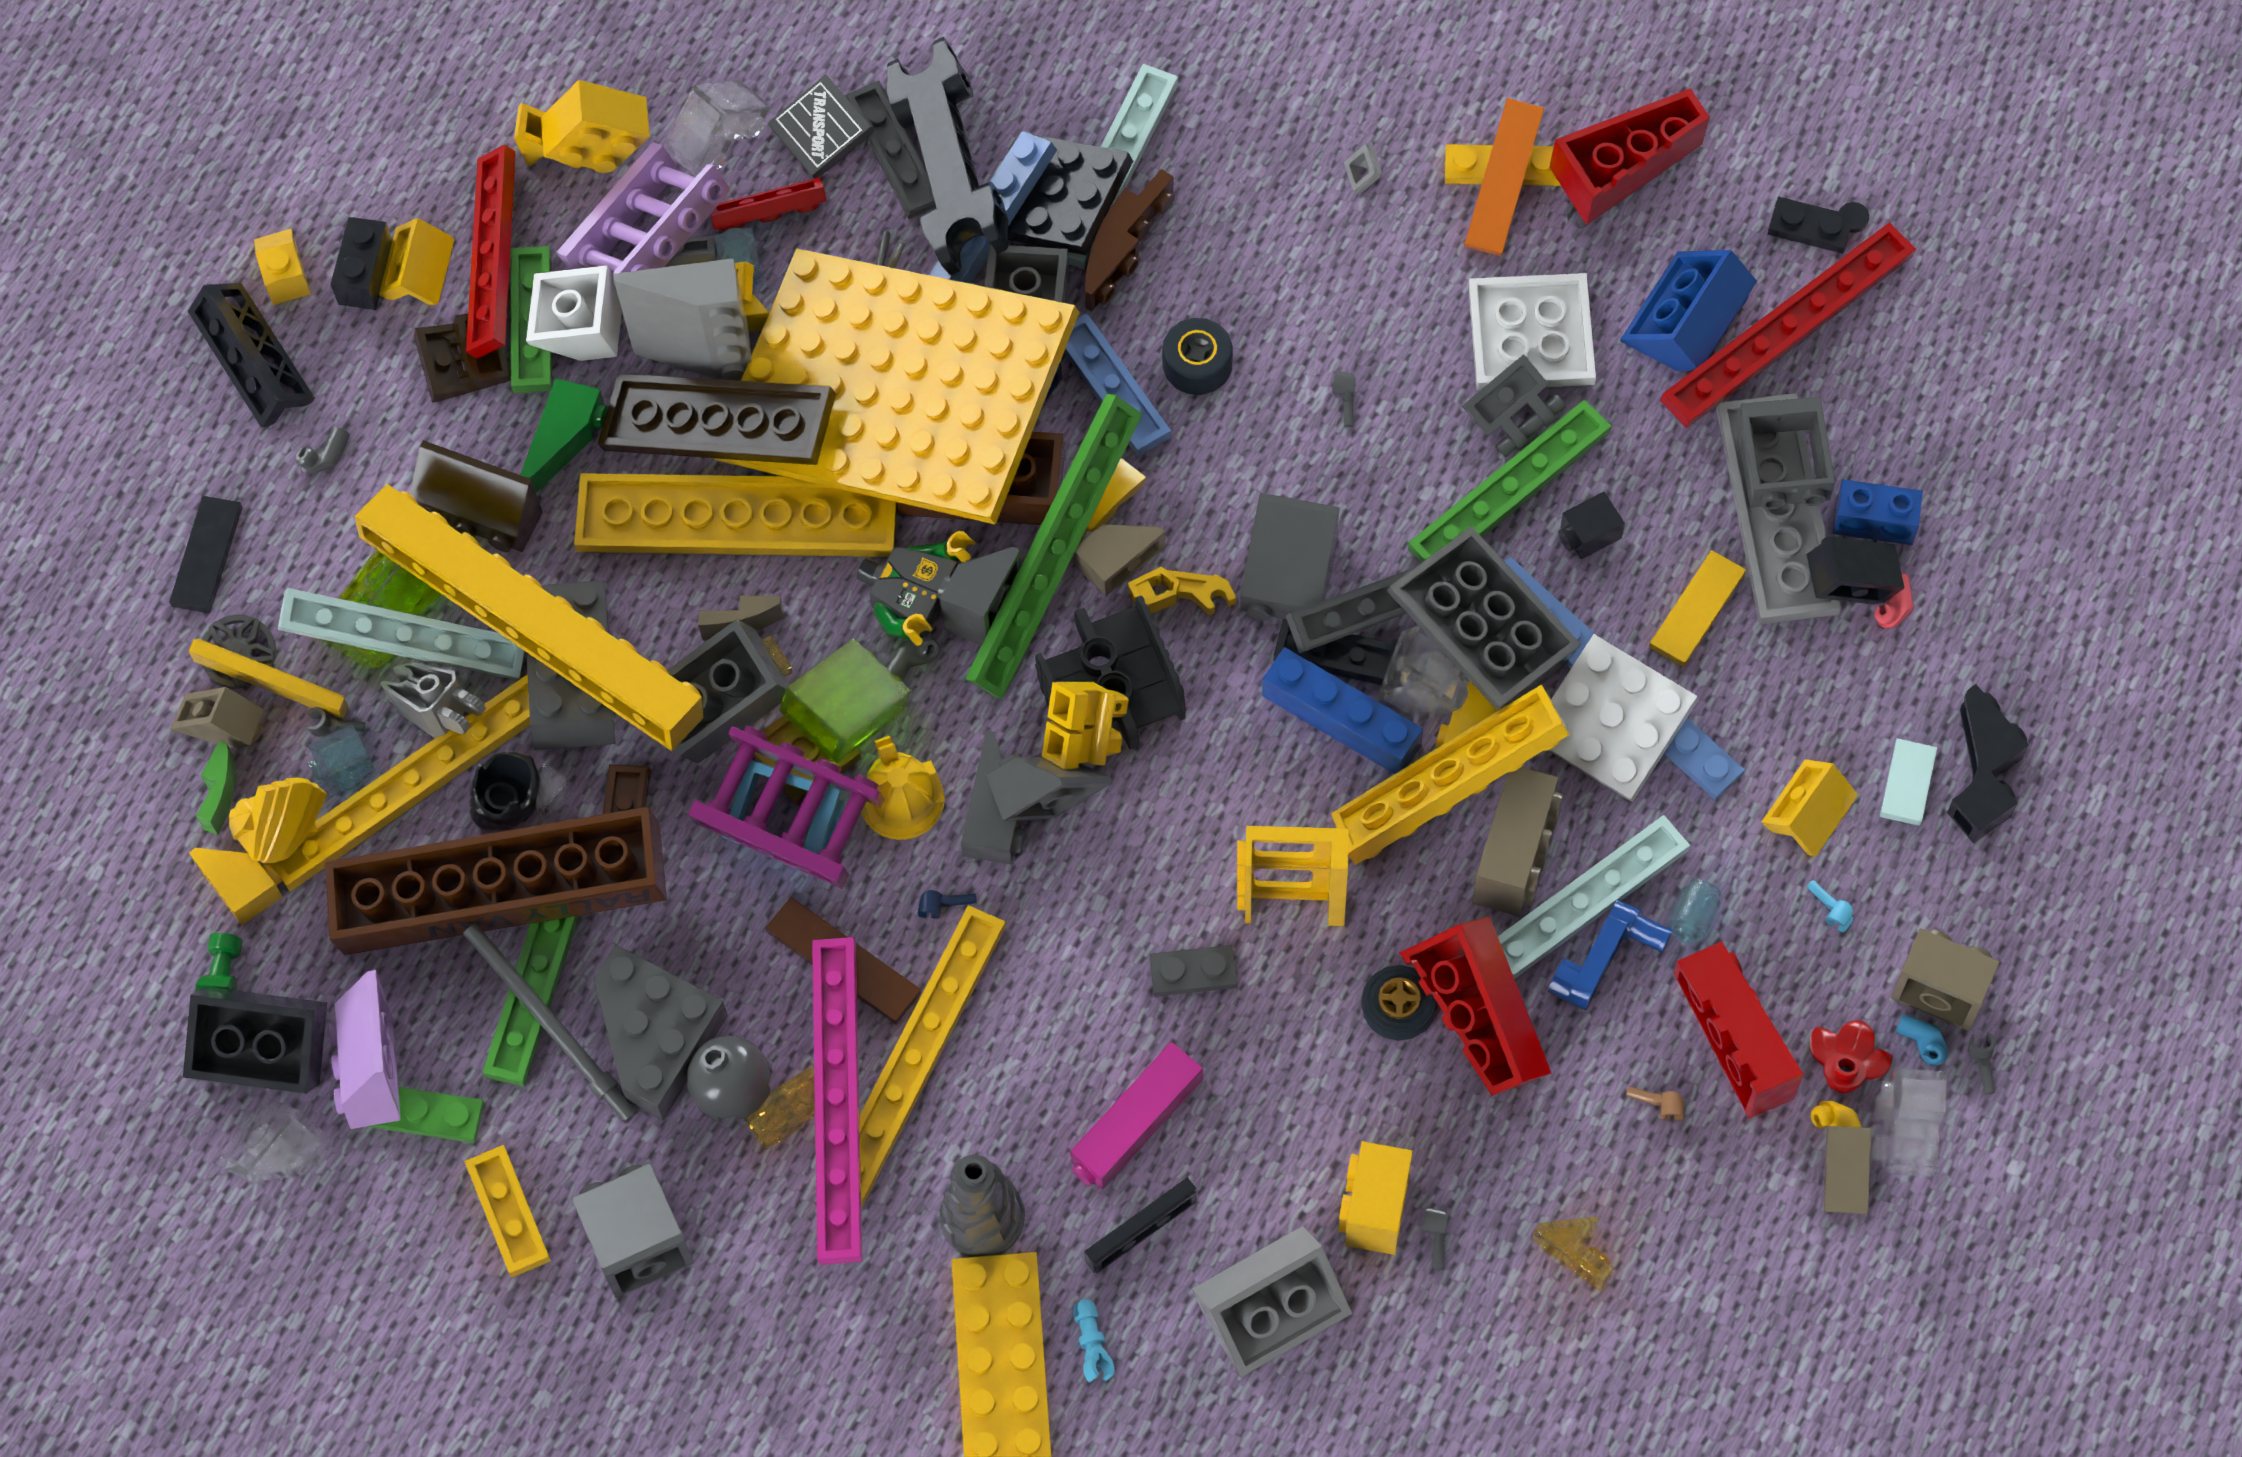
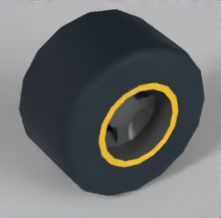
M1190 318L1180 321L1169 330L1163 340L1162 365L1166 379L1176 389L1184 393L1203 395L1214 392L1226 383L1232 373L1233 345L1228 332L1220 324L1207 318Z

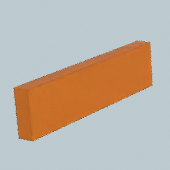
M1507 97L1464 247L1502 256L1544 107Z

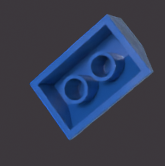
M1732 250L1677 251L1620 341L1676 371H1693L1710 358V354L1721 337L1728 331L1729 324L1738 310L1748 300V295L1757 280Z

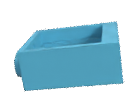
M751 760L737 789L733 805L728 807L732 810L731 816L744 821L760 774L770 777L774 769L773 766ZM793 773L789 774L786 781L787 784L807 791L813 780ZM828 787L813 818L804 849L816 854L819 853L820 849L825 850L841 817L848 796L847 792Z

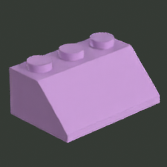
M376 970L368 971L335 1003L336 1021L329 1022L332 1044L334 1047L338 1046V1054L331 1057L334 1077L336 1080H340V1088L334 1089V1101L337 1113H345L350 1129L401 1120L392 1015Z

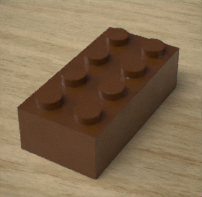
M1032 431L997 522L1042 524L1062 484L1065 460L1063 433ZM897 502L899 515L973 520Z

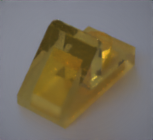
M1587 1217L1539 1223L1534 1229L1532 1241L1601 1292L1611 1280L1614 1269L1609 1266L1611 1262L1608 1257L1594 1247L1587 1249L1583 1246L1596 1230L1600 1218Z

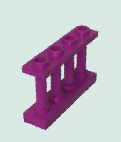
M732 726L728 734L733 742L739 744L740 747L714 800L709 799L707 805L694 800L688 816L699 826L843 889L849 873L841 865L843 859L840 858V855L866 802L878 807L882 806L885 799L881 792L877 790L879 785L861 775H856L854 780L840 774L842 769L839 766L825 759L819 758L818 762L815 763L803 758L805 752L789 743L782 742L779 747L767 742L768 736L753 727L745 726L742 731ZM755 752L777 761L751 817L746 816L744 821L731 816L732 810L728 807ZM793 768L813 777L814 780L788 833L783 832L780 838L766 832L769 827L766 825V822ZM829 785L851 794V797L825 850L820 849L819 853L816 854L804 849L806 843L802 840Z

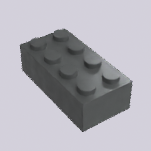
M605 581L541 585L552 596H561L566 599L573 609L586 619L592 617L604 627L605 631L609 633ZM527 653L530 728L534 750L616 744L614 712Z

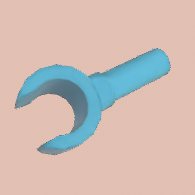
M1811 881L1807 888L1825 907L1831 910L1825 919L1826 922L1832 927L1837 922L1840 924L1837 930L1841 933L1846 932L1853 922L1852 906L1846 901H1837L1816 881Z

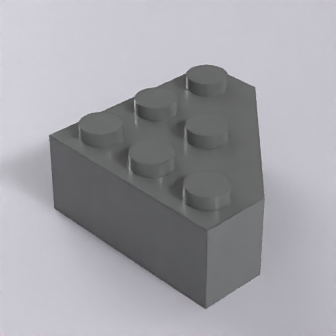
M615 944L596 974L594 982L621 1087L629 1103L664 1121L687 1083L686 1073L692 1055L699 1046L715 1038L728 1014L723 1000Z

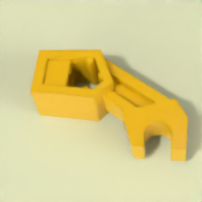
M1161 566L1128 582V593L1134 605L1135 597L1143 596L1150 614L1176 605L1178 598L1192 600L1209 616L1215 613V605L1211 601L1214 597H1223L1228 607L1236 604V595L1229 582L1216 574L1211 576L1171 571ZM1162 583L1169 588L1165 593L1157 596L1152 589L1153 586H1161Z

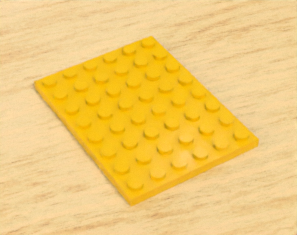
M796 248L751 355L752 362L748 363L741 381L830 386L834 390L836 396L817 465L714 459L727 464L996 524L1078 318L1079 311L1075 305Z

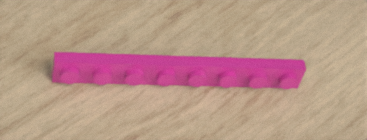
M854 937L812 940L817 1260L820 1265L863 1262L856 942Z

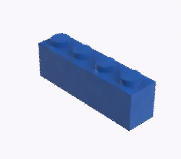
M1286 647L1283 648L1262 678L1263 697L1394 774L1406 768L1422 746V727Z

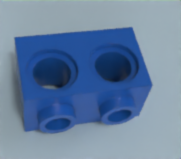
M1842 479L1836 500L1832 534L1913 545L1919 528L1923 490Z

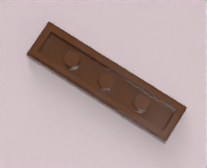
M792 897L788 899L765 927L768 934L812 965V940L847 938L846 935ZM856 943L857 997L897 1025L922 994V991Z

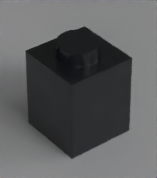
M1602 492L1563 512L1558 533L1564 547L1568 551L1575 550L1579 558L1583 559L1622 539L1625 522L1606 493Z

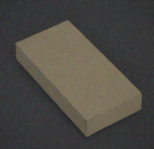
M1826 1126L1824 1212L1868 1214L1871 1128Z

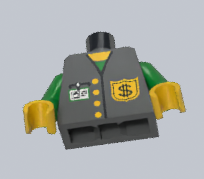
M955 532L948 541L910 546L906 549L896 547L892 550L885 565L869 558H865L862 561L857 572V580L873 586L870 592L872 608H874L873 614L888 636L911 639L916 646H920L923 643L921 638L927 637L929 632L933 630L932 627L941 609L940 598L937 597L938 590L947 575L952 577L957 567V562L953 560L958 558L961 562H967L971 559V555L965 548L970 545L974 546L976 542L965 532Z

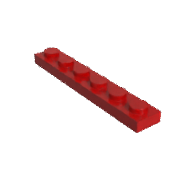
M505 144L477 159L466 352L475 358H480L504 346L506 338L516 151Z

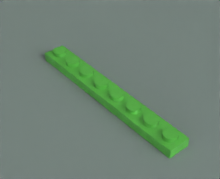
M1106 393L965 680L996 698H1003L1143 415L1117 395Z

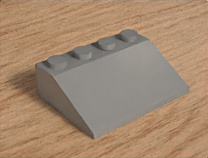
M733 258L613 274L635 355L715 379L723 378L724 380L734 381L742 379L748 363L752 362L750 332Z

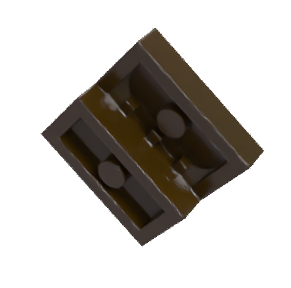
M468 313L455 315L454 323L415 328L414 340L432 403L511 381V370L504 346L480 358H475L466 352Z

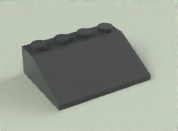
M1472 526L1387 589L1389 594L1497 711L1540 686L1561 670L1581 645Z

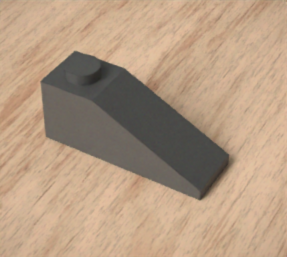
M986 730L961 841L964 857L1011 865L1014 852L1022 853L1025 829L1020 828L1019 820L1003 821L986 775L1000 767L999 762L1002 760L995 733Z

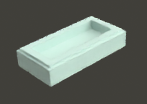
M1896 739L1880 817L1918 826L1921 825L1937 747Z

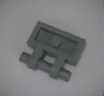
M1523 354L1464 403L1462 407L1486 436L1498 427L1503 430L1506 437L1498 442L1495 447L1506 457L1516 448L1521 450L1529 443L1527 439L1543 425L1548 427L1556 421L1555 415L1563 410L1566 405L1558 395L1553 396L1544 404L1537 394L1546 388L1549 383ZM1527 403L1532 409L1533 414L1517 427L1510 417Z

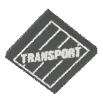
M826 74L767 123L814 179L828 171L874 132L869 123Z

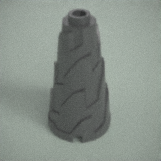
M972 1154L958 1159L951 1170V1182L948 1184V1189L940 1206L939 1221L945 1239L959 1253L969 1257L1001 1255L1019 1239L1024 1227L1025 1209L1017 1189L1010 1180L1004 1178L1001 1169L995 1163L990 1162L985 1156Z

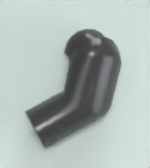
M332 427L324 447L313 450L311 447L301 448L296 454V463L301 466L302 471L311 474L337 465L350 434L342 428Z
M927 637L921 638L923 643L920 646H916L911 640L902 642L884 670L883 675L897 683H901L910 667L930 663L938 657L940 653L938 642Z

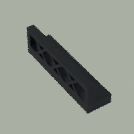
M242 283L203 285L190 306L188 313L260 427H269L275 424L285 408L303 407L312 403L315 399L314 395ZM225 297H234L241 309L227 302ZM242 323L254 329L260 338L247 332ZM261 353L274 359L278 367L264 360ZM279 381L291 387L296 394H286Z

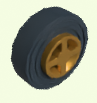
M1404 965L1385 967L1375 973L1364 987L1361 1000L1364 1018L1371 1029L1384 1038L1396 1041L1413 1039L1423 1033L1434 1019L1437 1002L1432 995L1427 996L1418 983L1421 977L1415 968Z

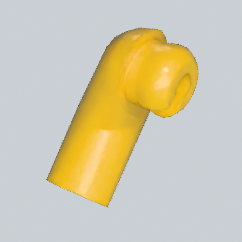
M1832 1100L1822 1101L1811 1110V1121L1818 1128H1823L1824 1126L1862 1127L1857 1113L1852 1108Z

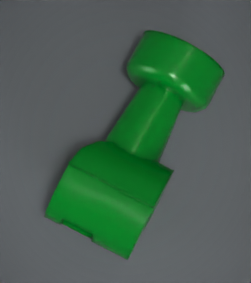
M213 933L210 935L208 952L214 958L209 974L202 976L196 982L195 992L203 987L237 990L236 978L229 975L231 959L239 957L243 943L241 938L228 933Z

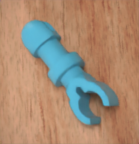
M1081 1299L1074 1305L1073 1315L1075 1323L1080 1324L1082 1336L1079 1337L1080 1347L1086 1350L1085 1362L1083 1364L1084 1375L1090 1383L1100 1374L1096 1369V1366H1098L1104 1372L1102 1380L1107 1381L1114 1375L1115 1369L1111 1357L1102 1348L1105 1338L1103 1332L1098 1331L1096 1320L1099 1318L1097 1308L1090 1299Z

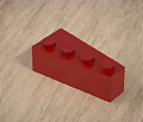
M1690 88L1555 139L1549 168L1585 224L1588 225L1703 144L1710 116Z
M1490 916L1461 923L1399 952L1407 965L1412 964L1421 977L1418 983L1427 996L1432 995L1444 1013L1441 1018L1449 1031L1454 1030L1465 1045L1462 1051L1491 1096L1516 1089L1552 1074Z
M1721 941L1677 960L1673 974L1748 1119L1794 1100L1804 1074L1763 1009L1756 992L1750 988L1742 975V967L1735 953H1729Z

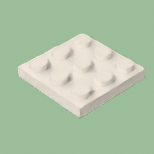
M1587 273L1469 279L1468 290L1476 390L1484 388L1523 354L1549 383L1547 387L1595 385L1596 372Z
M1593 634L1551 699L1570 735L1548 751L1633 802L1698 702V696Z

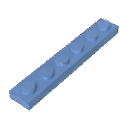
M1024 131L1020 133L990 180L997 188L1003 200L1009 221L1008 226L1057 152L1056 147L1051 141ZM974 237L964 245L960 254L962 265L960 272L950 276L938 260L929 275L971 284L988 259L990 244L986 237Z

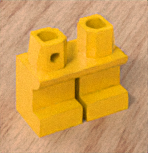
M1052 682L1047 718L1053 721L1046 722L1041 757L1064 770L1076 769L1079 763L1087 762L1094 765H1105L1107 756L1121 752V734L1111 728L1113 717H1123L1127 713L1128 698L1117 691L1107 690L1094 682Z

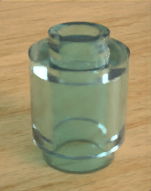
M1692 879L1688 886L1682 888L1667 921V925L1673 929L1672 935L1676 939L1688 944H1694L1695 941H1704L1721 906L1719 900L1721 892L1716 886L1704 880Z

